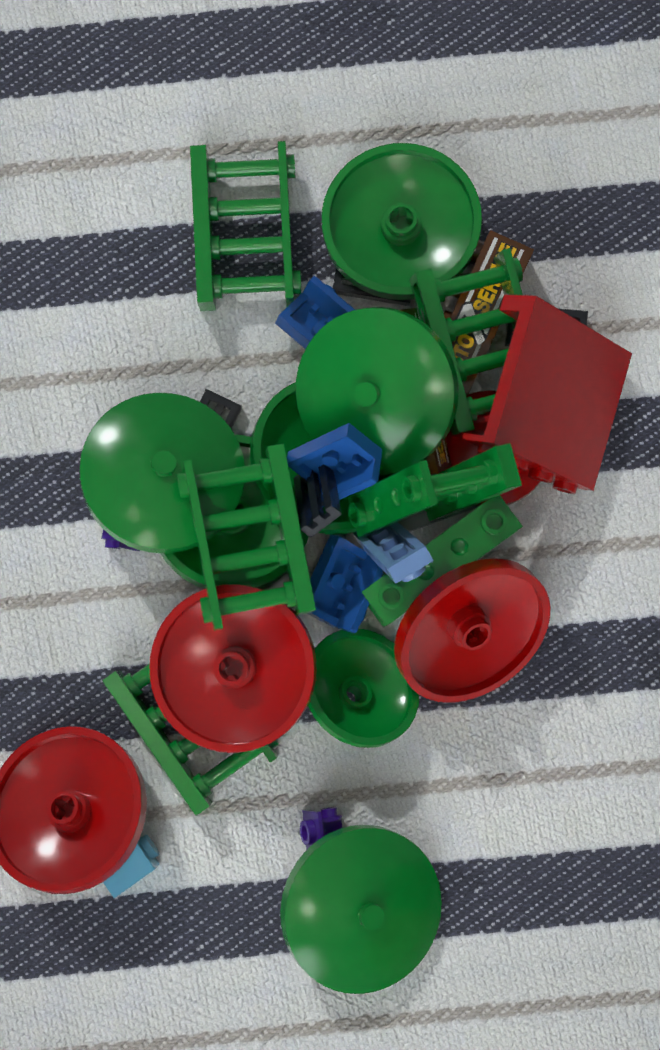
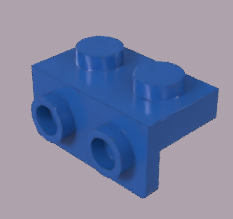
M313 276L308 281L304 291L279 314L275 324L306 349L311 339L323 326L334 318L355 309L338 296L331 286L324 284L316 276Z
M348 423L288 451L287 462L288 467L305 480L311 476L312 470L317 473L321 493L322 487L318 467L326 465L334 471L340 500L378 482L382 449Z
M330 534L310 579L316 610L307 614L331 627L356 633L366 616L369 602L362 594V591L380 579L384 571L363 549L340 536Z

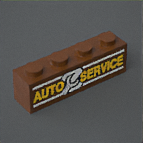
M490 230L485 242L479 239L475 254L471 260L474 263L471 273L496 267L494 257L502 250L508 248L511 249L513 258H518L524 273L534 249ZM501 283L452 295L458 299L453 313L447 310L444 311V317H450L453 321L499 309L504 297ZM499 326L457 336L456 341L452 342L455 357H461L462 360L487 354ZM478 373L467 376L466 381L462 382L466 398Z

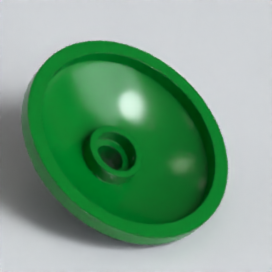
M358 628L356 633L339 630L325 637L314 648L317 673L314 691L308 704L312 715L325 731L339 741L361 748L383 746L400 737L412 724L419 706V694L409 686L397 667L394 654L395 644L386 637L370 630ZM347 691L355 696V702L349 699Z

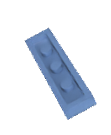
M398 522L358 537L357 531L353 533L360 547L395 584L401 580L408 582L419 577L425 571L424 566L434 561L426 546Z

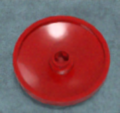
M482 559L461 565L447 572L420 593L400 622L394 645L395 660L400 673L417 694L437 702L466 701L495 690L520 672L539 649L550 621V601L547 591L529 569L507 559Z
M239 584L216 586L218 599L264 591L257 587ZM203 589L179 603L165 618L156 634L149 664L150 681L155 700L171 726L186 739L201 747L227 753L246 752L261 748L288 732L301 718L311 700L317 673L316 655L311 636L301 618L296 615V612L291 607H287L286 604L222 615L223 629L214 631L212 622L204 623L200 598L207 597L206 589Z
M60 727L34 736L9 756L0 768V865L11 877L30 888L42 892L71 894L95 887L122 867L140 839L147 811V795L144 780L138 765L127 750L110 737L96 730L84 727Z

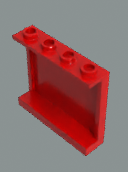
M504 295L500 311L517 320L485 433L484 436L464 433L462 439L478 446V454L495 446L511 443L518 471L526 472L529 470V478L545 483L554 482L553 489L568 494H576L577 489L594 491L632 353L538 296Z

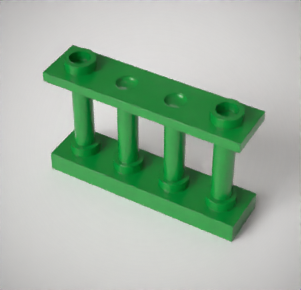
M278 141V159L216 162V158H209L206 145L190 146L197 304L200 311H216V299L223 298V294L285 291L286 306L288 307L294 301V295L301 294L300 270L293 271L289 210L288 179L296 178L294 154H287L286 141ZM279 175L280 198L218 201V197H211L210 183L217 182V178ZM281 214L282 236L220 239L219 235L213 236L212 221H219V217ZM283 252L284 275L222 278L221 274L214 275V260H220L221 255Z
M510 248L502 250L494 257L496 263L494 268L441 281L440 278L434 279L432 269L430 268L415 272L410 278L420 320L428 325L443 341L451 355L457 372L459 397L456 416L450 429L452 436L475 429L473 421L477 420L478 415L491 412L496 395L475 400L471 396L466 398L462 382L466 381L467 376L504 367L509 350L508 348L462 360L461 357H455L452 342L456 341L457 336L510 322L514 330L517 320L501 312L499 308L452 321L450 317H444L441 302H445V297L501 283L504 295H523L520 282L523 281L522 267L518 258H513Z
M284 443L267 446L265 451L266 458L259 459V464L195 475L192 460L183 461L184 473L177 474L181 499L189 497L207 597L200 598L204 623L212 622L214 631L223 629L222 615L286 604L287 607L294 606L296 615L311 613L316 610ZM263 480L264 484L271 483L274 499L267 500L266 505L202 516L198 491ZM270 521L271 525L279 524L281 540L275 541V546L210 557L206 538L207 532ZM276 562L279 563V566H287L289 582H283V587L221 599L217 597L213 574Z
M511 443L495 446L432 476L427 460L420 461L348 497V516L351 524L356 528L358 537L368 535L423 510L427 512L429 521L442 519L522 486Z
M500 495L488 499L425 545L434 561L424 566L425 571L419 577L408 582L401 580L395 584L385 574L363 590L362 594L369 602L368 608L384 628L403 615L420 593L432 582L461 565L477 561L522 528V524Z
M149 664L134 675L131 673L124 675L120 670L113 672L102 680L196 816L213 803L209 795L213 793L212 788L261 753H264L270 763L278 757L274 749L280 744L276 739L272 743L255 750L233 753L204 775L198 773L194 776L185 762L190 759L188 755L201 746L186 738L180 742L177 739L170 742L162 730L167 726L165 723L167 719L162 714L160 708L152 706L147 709L139 697L143 693L142 688L151 683Z

